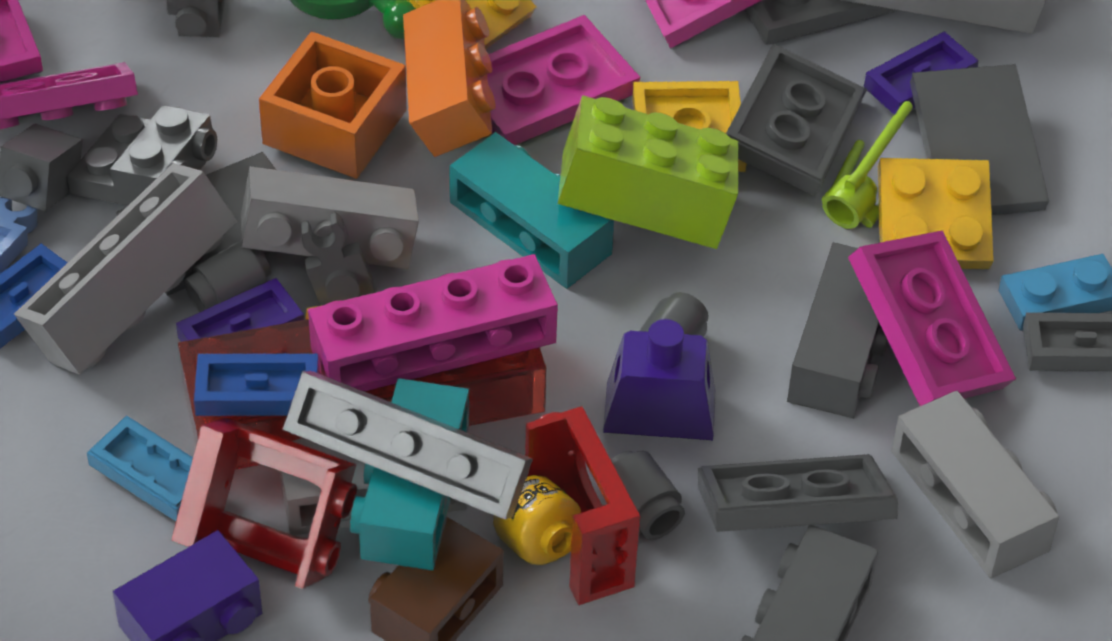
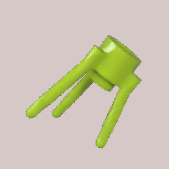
M906 101L901 105L853 172L865 146L863 140L855 141L832 186L821 198L826 215L838 226L853 229L861 222L867 228H871L879 219V203L875 205L878 192L877 186L867 174L912 110L913 105L911 102Z

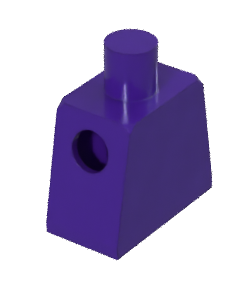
M670 319L655 321L649 327L648 332L630 330L624 333L607 380L603 433L713 441L716 390L707 339L701 335L684 334L682 326Z

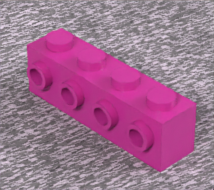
M535 254L310 308L308 309L310 344L313 354H318L321 375L361 391H367L395 384L398 378L411 380L554 344L557 340L558 304Z

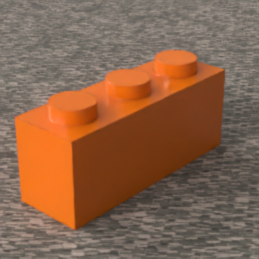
M436 0L403 14L409 124L434 157L491 135L490 111L494 110L496 105L487 78V74L492 72V63L484 43V38L489 37V28L481 10L478 7L471 9L466 0Z

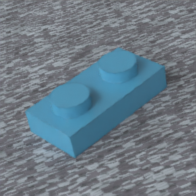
M1104 253L1002 275L998 291L1016 325L1022 331L1026 312L1102 313L1111 311L1112 268Z

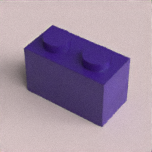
M218 530L112 591L118 625L130 641H218L228 634L242 632L253 623L255 618L263 614L259 578Z

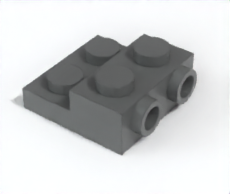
M163 105L151 120L134 115L119 114L67 175L70 194L128 206L173 163L201 170L205 163L213 158L217 149V134L212 127L210 114Z

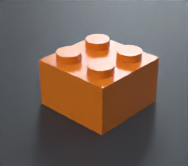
M311 31L259 97L262 144L357 179L407 111L406 65Z

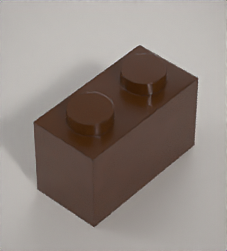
M447 517L434 571L398 565L392 573H383L374 583L368 597L371 614V632L385 641H455L503 586L504 550Z

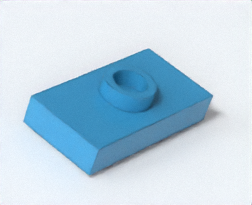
M126 415L87 452L88 464L176 521L193 457Z

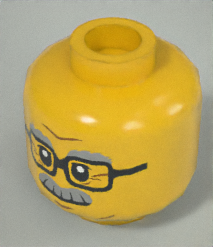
M532 475L526 478L513 518L505 520L493 515V526L497 536L519 557L529 564L545 565L557 561L571 551L573 515L581 513L579 505L545 476Z

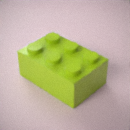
M582 95L563 150L557 204L717 249L738 196V140L732 139L724 132L714 128L697 129L680 124L666 114H645L628 109L620 102L611 98L600 97L594 99Z

